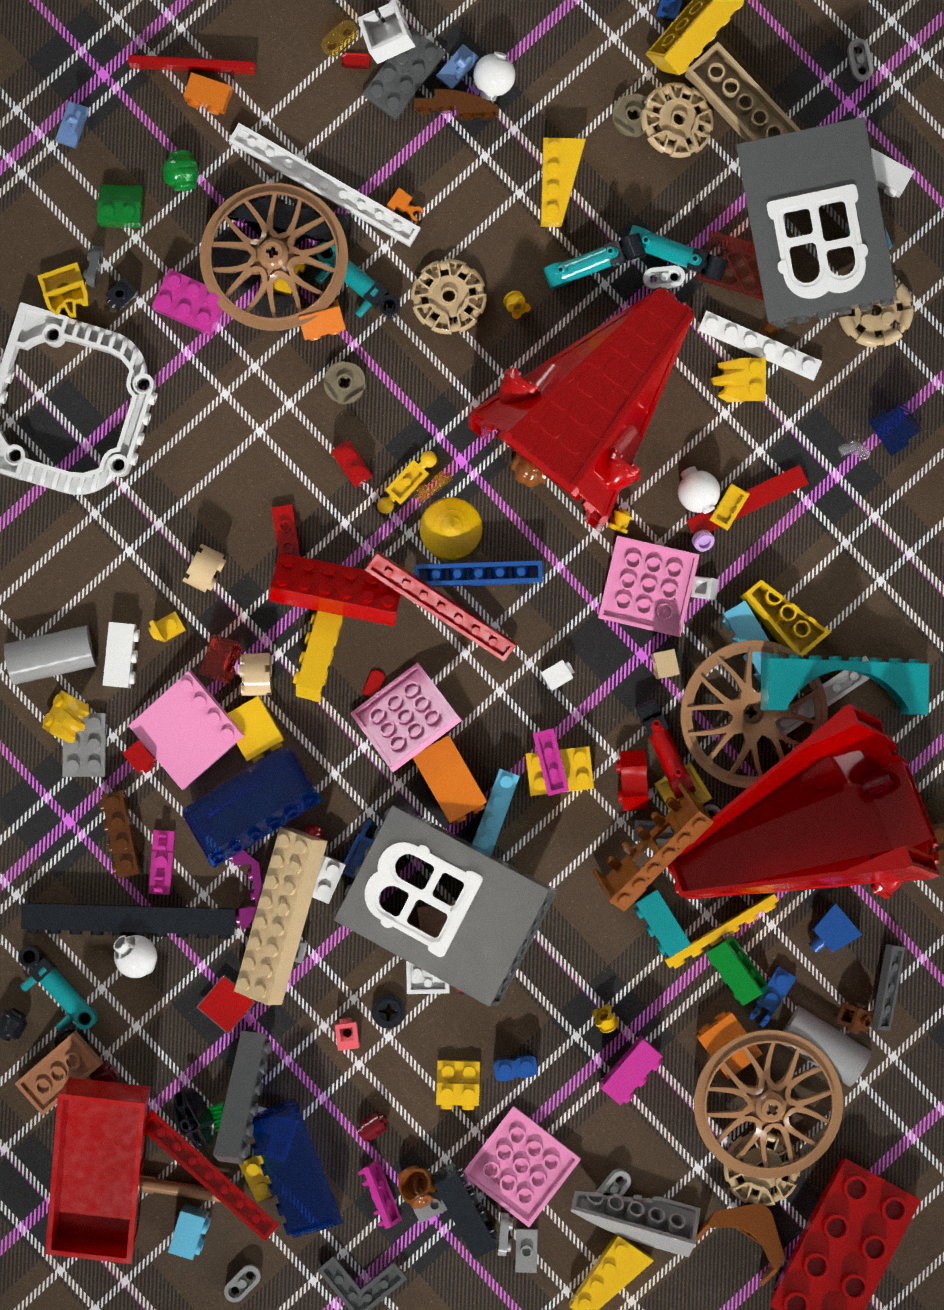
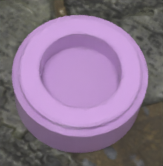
M700 530L693 536L692 543L698 551L704 552L713 546L714 537L710 531Z

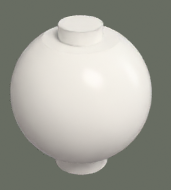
M494 52V54L482 57L477 62L473 78L477 88L481 90L480 97L489 101H496L497 96L507 93L513 86L515 69L512 62L506 58V54Z
M695 466L684 470L681 473L683 480H681L678 486V497L681 504L686 509L696 513L703 512L706 514L714 510V506L720 497V486L717 479L706 471H697Z
M123 935L115 941L113 945L115 950L114 961L122 974L131 978H140L154 970L157 961V951L149 939L140 935L128 937Z

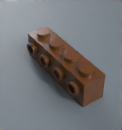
M125 790L102 794L101 799H99V807L101 812L105 813L106 820H103L105 833L109 832L110 841H107L109 853H113L115 862H112L114 875L117 874L118 878L140 874L142 869Z

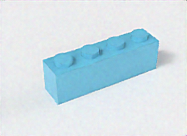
M746 601L721 614L723 616L721 622L727 631L730 629L734 637H732L734 643L747 640L769 641ZM745 652V655L743 656L745 662L747 658V652ZM752 653V667L756 672L753 675L759 685H761V659L769 658L770 653Z
M500 768L472 842L473 845L490 854L493 852L520 777Z

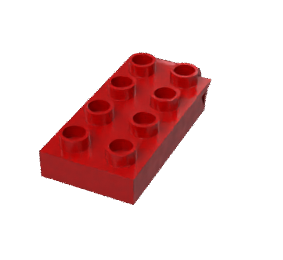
M841 1157L772 1289L773 1295L769 1306L776 1310H865L921 1200L848 1159Z

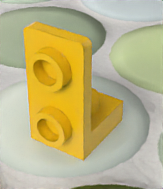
M176 612L157 622L154 620L150 621L151 627L148 628L152 637L161 642H166L186 631Z

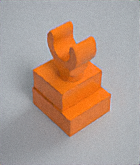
M401 188L397 189L387 204V209L393 212L396 209L402 213L406 211L414 222H418V219L413 215L415 211L424 213L421 207L410 205L413 197Z

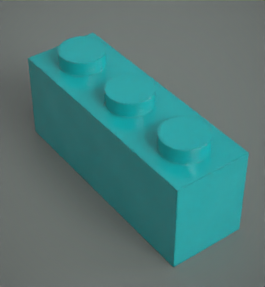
M657 889L634 902L637 906L634 908L636 914L640 919L644 917L648 924L645 928L651 938L656 936L659 941L656 946L662 955L667 954L670 958L691 945Z

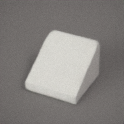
M695 576L691 597L716 600L719 580Z

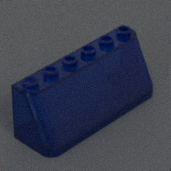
M284 747L188 805L183 810V817L208 862L215 868L323 800L297 755L291 748Z
M290 1099L258 1112L252 1122L254 1125L252 1136L256 1142L252 1146L256 1156L261 1155L264 1162L260 1164L264 1177L269 1175L271 1183L267 1185L271 1195H276L279 1201L275 1205L279 1216L284 1215L286 1223L283 1226L287 1236L292 1235L293 1238L342 1224V1218L295 1099Z

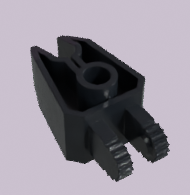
M192 1087L174 1094L173 1109L180 1134L183 1136L189 1135L195 1149H200L204 1147L203 1145H210L213 1141V1136L209 1126L213 1125L214 1118L202 1096Z

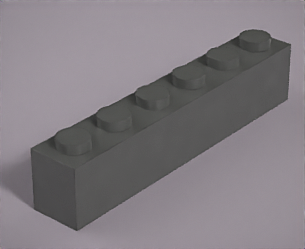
M241 1031L213 1153L218 1161L243 1164L244 1159L248 1157L249 1137H252L254 1131L252 1122L254 1116L258 1113V1095H261L263 1090L262 1077L267 1072V1054H270L272 1049V1042L264 1033Z

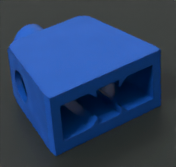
M833 902L812 926L811 929L817 936L808 945L815 953L819 952L824 946L831 952H835L862 934L839 906Z

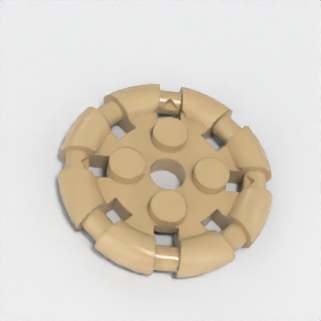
M678 82L667 83L662 88L657 87L646 98L644 102L645 108L641 111V125L643 131H646L648 135V142L660 153H668L670 157L674 158L691 156V153H698L702 150L710 139L709 134L713 130L714 125L712 109H709L704 95L694 87L689 88L684 83ZM665 95L670 96L671 100L667 101ZM682 95L688 96V100L682 98ZM699 106L702 113L697 115L694 108ZM653 108L659 109L658 114L652 112ZM675 114L682 117L683 123L681 125L674 122ZM656 125H657V130L659 131V133H657V134H656V132H655V130H654V128H653V127L656 126ZM699 125L702 128V132L697 130ZM690 138L691 140L690 145H688L686 142V139ZM669 139L674 141L673 146L667 144Z
M446 259L443 262L435 261L420 271L421 275L413 283L411 300L414 302V307H412L414 313L423 325H428L434 332L451 334V332L459 331L461 333L475 325L476 319L485 310L487 294L484 293V281L474 268H469L466 265L467 263L456 259ZM448 269L449 275L441 277L440 271ZM461 272L467 276L465 280L458 277ZM428 279L433 281L430 287L425 285ZM474 288L476 295L470 296L469 289ZM452 291L455 294L454 300L451 302L445 301L443 299L444 292ZM428 297V304H422L421 298ZM468 305L473 308L470 315L465 312ZM433 312L439 315L437 321L431 318ZM457 316L458 323L450 324L449 318Z
M895 280L898 300L894 301V305L885 307L876 304L881 309L880 315L875 316L870 313V310L860 311L859 308L854 309V316H849V314L840 315L839 321L845 333L856 339L857 343L867 347L876 348V345H883L885 347L898 341L903 337L902 333L909 329L913 319L914 309H911L912 297L906 286ZM896 304H902L903 310L897 311ZM893 321L899 324L896 327V329H893L890 326V324H892ZM858 324L865 328L863 333L855 329ZM881 331L882 336L876 337L874 332Z
M749 1131V1134L744 1137H738L731 1144L727 1152L735 1157L753 1131ZM770 1131L767 1132L766 1144L767 1141L774 1143L773 1149L766 1147L768 1167L788 1164V1159L782 1162L780 1157L784 1153L787 1155L783 1136L779 1133L776 1135L770 1133ZM759 1138L754 1143L756 1147L751 1148L743 1155V1162L756 1166L763 1163ZM791 1143L793 1161L799 1159V1156L795 1154L794 1146ZM724 1165V1177L731 1186V1192L744 1203L762 1204L766 1207L776 1205L775 1202L781 1199L785 1200L797 1186V1177H800L799 1171L789 1175L787 1180H783L782 1177L772 1179L755 1178L738 1173ZM742 1175L745 1181L738 1183L736 1178ZM776 1186L778 1192L771 1195L768 1189ZM752 1188L759 1190L757 1196L750 1194Z

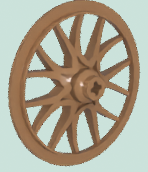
M283 183L255 185L228 198L212 215L204 231L200 246V268L203 280L209 293H216L218 295L219 301L217 305L236 321L252 328L267 331L292 329L316 318L318 315L301 320L298 317L327 309L341 290L348 267V247L345 234L333 211L311 192ZM272 195L267 223L264 222L248 200L259 196ZM277 195L296 198L298 201L291 224L286 232L277 234L273 223ZM302 202L311 206L321 215L320 218L296 229ZM242 203H245L262 229L260 239H250L243 234L227 217L228 214ZM224 219L242 242H214L217 230ZM326 221L334 240L312 249L299 250L294 247L296 239L313 227ZM333 245L336 247L335 269L311 258V256ZM212 247L240 249L248 251L251 255L247 263L232 267L212 268ZM272 248H275V251L278 253V255H274L273 258H270L267 251H271ZM303 263L334 274L327 289L323 292L295 274L294 266ZM214 272L241 273V275L224 294L217 284ZM261 274L262 283L245 311L228 299L251 275ZM278 279L288 283L298 310L297 314L277 318L274 303V285ZM295 284L321 297L302 311ZM267 291L273 318L250 314L249 312L257 305Z
M765 640L740 641L712 653L694 671L685 688L681 702V729L691 755L706 772L716 779L742 788H748L764 775L762 774L757 749V742L761 735L769 738L778 754L779 760L784 758V754L778 739L795 746L801 744V742L779 732L775 724L777 720L792 718L813 724L812 734L825 724L828 719L826 694L819 677L808 683L811 692L790 702L787 711L760 710L761 689L755 691L752 687V653L782 654L784 659H789V655H799L786 646ZM747 652L743 681L724 660ZM721 663L735 680L740 689L738 698L728 699L705 679V676L717 664ZM701 682L722 703L693 706L694 698ZM813 697L814 720L790 712V710ZM750 706H752V709L755 710V714H751V716L748 718V714L745 713V710H749ZM692 710H725L731 715L728 723L720 727L701 731H694ZM724 733L709 756L704 753L696 739V736ZM741 733L744 739L742 749L730 771L716 765L712 760L734 734ZM750 751L757 775L735 774V771Z
M758 1030L745 1033L725 1043L708 1060L695 1088V1121L705 1145L728 1168L750 1177L781 1178L804 1170L826 1152L833 1142L842 1120L843 1093L839 1077L826 1055L810 1041L786 1031ZM770 1043L763 1068L761 1069L747 1047ZM775 1043L794 1047V1054L783 1078L773 1082L770 1078V1065ZM743 1049L758 1076L756 1086L744 1084L731 1071L725 1061ZM800 1051L807 1054L818 1064V1067L808 1069L793 1076ZM723 1066L738 1087L710 1086L718 1069ZM823 1071L830 1088L829 1090L796 1099L790 1096L791 1089L797 1083L810 1075ZM708 1091L735 1094L743 1097L746 1101L740 1109L707 1112L706 1106ZM831 1095L829 1119L805 1106ZM769 1104H771L772 1106L777 1105L775 1107V1113L772 1114V1112L770 1111L767 1112L769 1110L767 1107ZM795 1112L804 1113L828 1125L817 1143L795 1129L789 1123V1116ZM708 1117L734 1118L716 1139L711 1131ZM745 1121L754 1122L755 1128L735 1157L720 1145L721 1141L737 1126ZM774 1127L780 1130L783 1136L789 1163L768 1167L766 1137L767 1132ZM789 1133L814 1147L804 1156L793 1161ZM759 1138L763 1166L751 1165L741 1161L740 1159Z

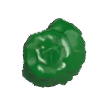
M189 150L170 152L169 158L162 165L164 182L168 186L173 187L176 192H186L195 189L198 179V165Z

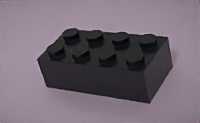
M453 1162L432 1174L434 1186L474 1260L496 1249L497 1231L491 1221L487 1222V1213L482 1203L477 1204V1194L472 1185H467V1175L463 1167H458Z

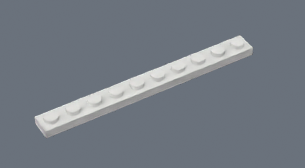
M238 123L228 140L232 145L411 247L421 230L419 226Z

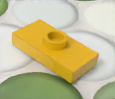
M731 483L709 520L728 531L748 498L749 493Z

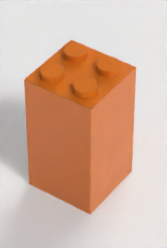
M449 735L423 749L413 757L449 823L454 821L457 825L467 819V813L473 811L476 814L486 808L484 804L487 800Z

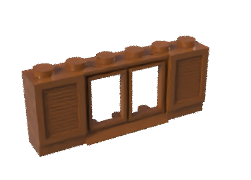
M679 783L677 786L685 797L680 802L673 797H668L666 803L672 810L665 817L658 812H653L651 818L657 825L650 832L643 827H638L636 833L642 840L636 846L627 841L622 843L621 847L627 853L620 862L613 856L607 858V863L613 868L607 876L596 869L592 871L609 902L624 912L689 844L692 845L714 823L699 798L682 783ZM671 826L675 834L660 848L656 840ZM651 847L654 855L639 869L635 861Z

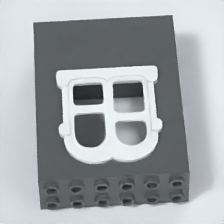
M855 118L736 144L768 322L776 326V328L788 326V322L792 321L797 322V324L809 322L811 317H816L820 320L830 318L831 313L838 312L839 315H846L852 313L851 309L859 308L860 311L873 309L872 305L880 304L881 307L894 305V301L898 300L865 118ZM842 201L846 206L850 236L825 241L819 216V207ZM808 209L811 215L813 232L808 235L788 238L785 230L784 214ZM814 243L817 249L820 272L814 281L803 283L794 276L790 248ZM851 246L855 256L853 270L844 276L834 274L828 265L827 252Z
M392 805L383 816L385 821L382 827H378L373 838L375 840L372 846H369L364 853L365 860L363 864L359 865L354 873L355 880L345 890L344 895L346 897L343 903L337 906L334 921L489 1007L500 1005L558 890L404 807ZM404 854L414 855L434 867V871L423 890L402 880L397 875L395 865L397 860ZM443 873H447L464 883V887L453 906L433 896V891ZM388 886H396L406 891L409 895L399 916L388 913L380 905V893ZM417 900H422L447 914V921L437 938L428 935L407 922Z

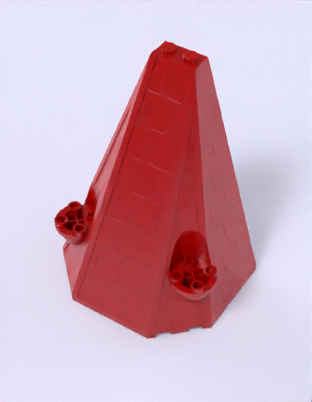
M659 287L535 368L523 378L516 368L506 369L503 373L504 378L501 382L499 393L474 408L468 415V428L483 440L493 430L498 431L495 435L497 438L568 493L575 501L581 498L583 501L580 504L586 511L583 520L598 532L602 530L609 519L620 490L641 479L639 475L641 469L632 462L694 317V313L691 312L692 308L685 302L680 303L675 299L676 295L667 288L664 290L662 287Z
M853 704L844 706L825 724L712 817L714 823L667 866L670 874L674 877V888L677 894L686 899L871 884L876 896L880 894L884 899L892 897L893 892L904 881L929 880L940 876V870L936 867V864L939 863L938 851L934 852V847L938 846L934 829L905 758L901 759L898 752H894L898 747L892 737L885 734L880 718ZM879 769H888L894 785H891L890 789L870 796L869 793L865 794L860 784L863 781L862 777Z

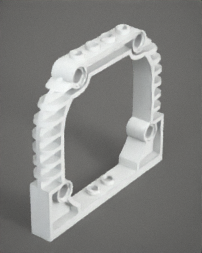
M20 302L0 365V408L2 403L5 404L8 397L6 389L8 383L11 384L14 378L12 370L19 348L28 351L32 347L44 342L55 348L61 347L65 341L73 342L109 353L121 359L129 369L126 386L132 399L117 448L110 449L104 454L99 468L85 473L69 472L28 459L27 451L19 445H10L0 429V474L71 495H85L99 491L109 485L116 476L124 477L129 474L132 465H136L139 456L136 451L138 445L141 446L145 437V434L142 432L144 426H148L151 413H149L151 405H155L157 393H155L156 383L148 375L142 353L125 336L71 319L68 316L55 315L51 311ZM52 331L59 332V337L56 340L49 339ZM143 380H148L150 383L146 390L139 388V384ZM15 451L21 452V458L18 461H12L11 458ZM119 460L124 461V468L116 471L114 464Z

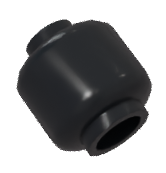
M14 1008L3 1011L0 1017V1038L6 1041L19 1039L28 1024L25 1019L26 1015Z

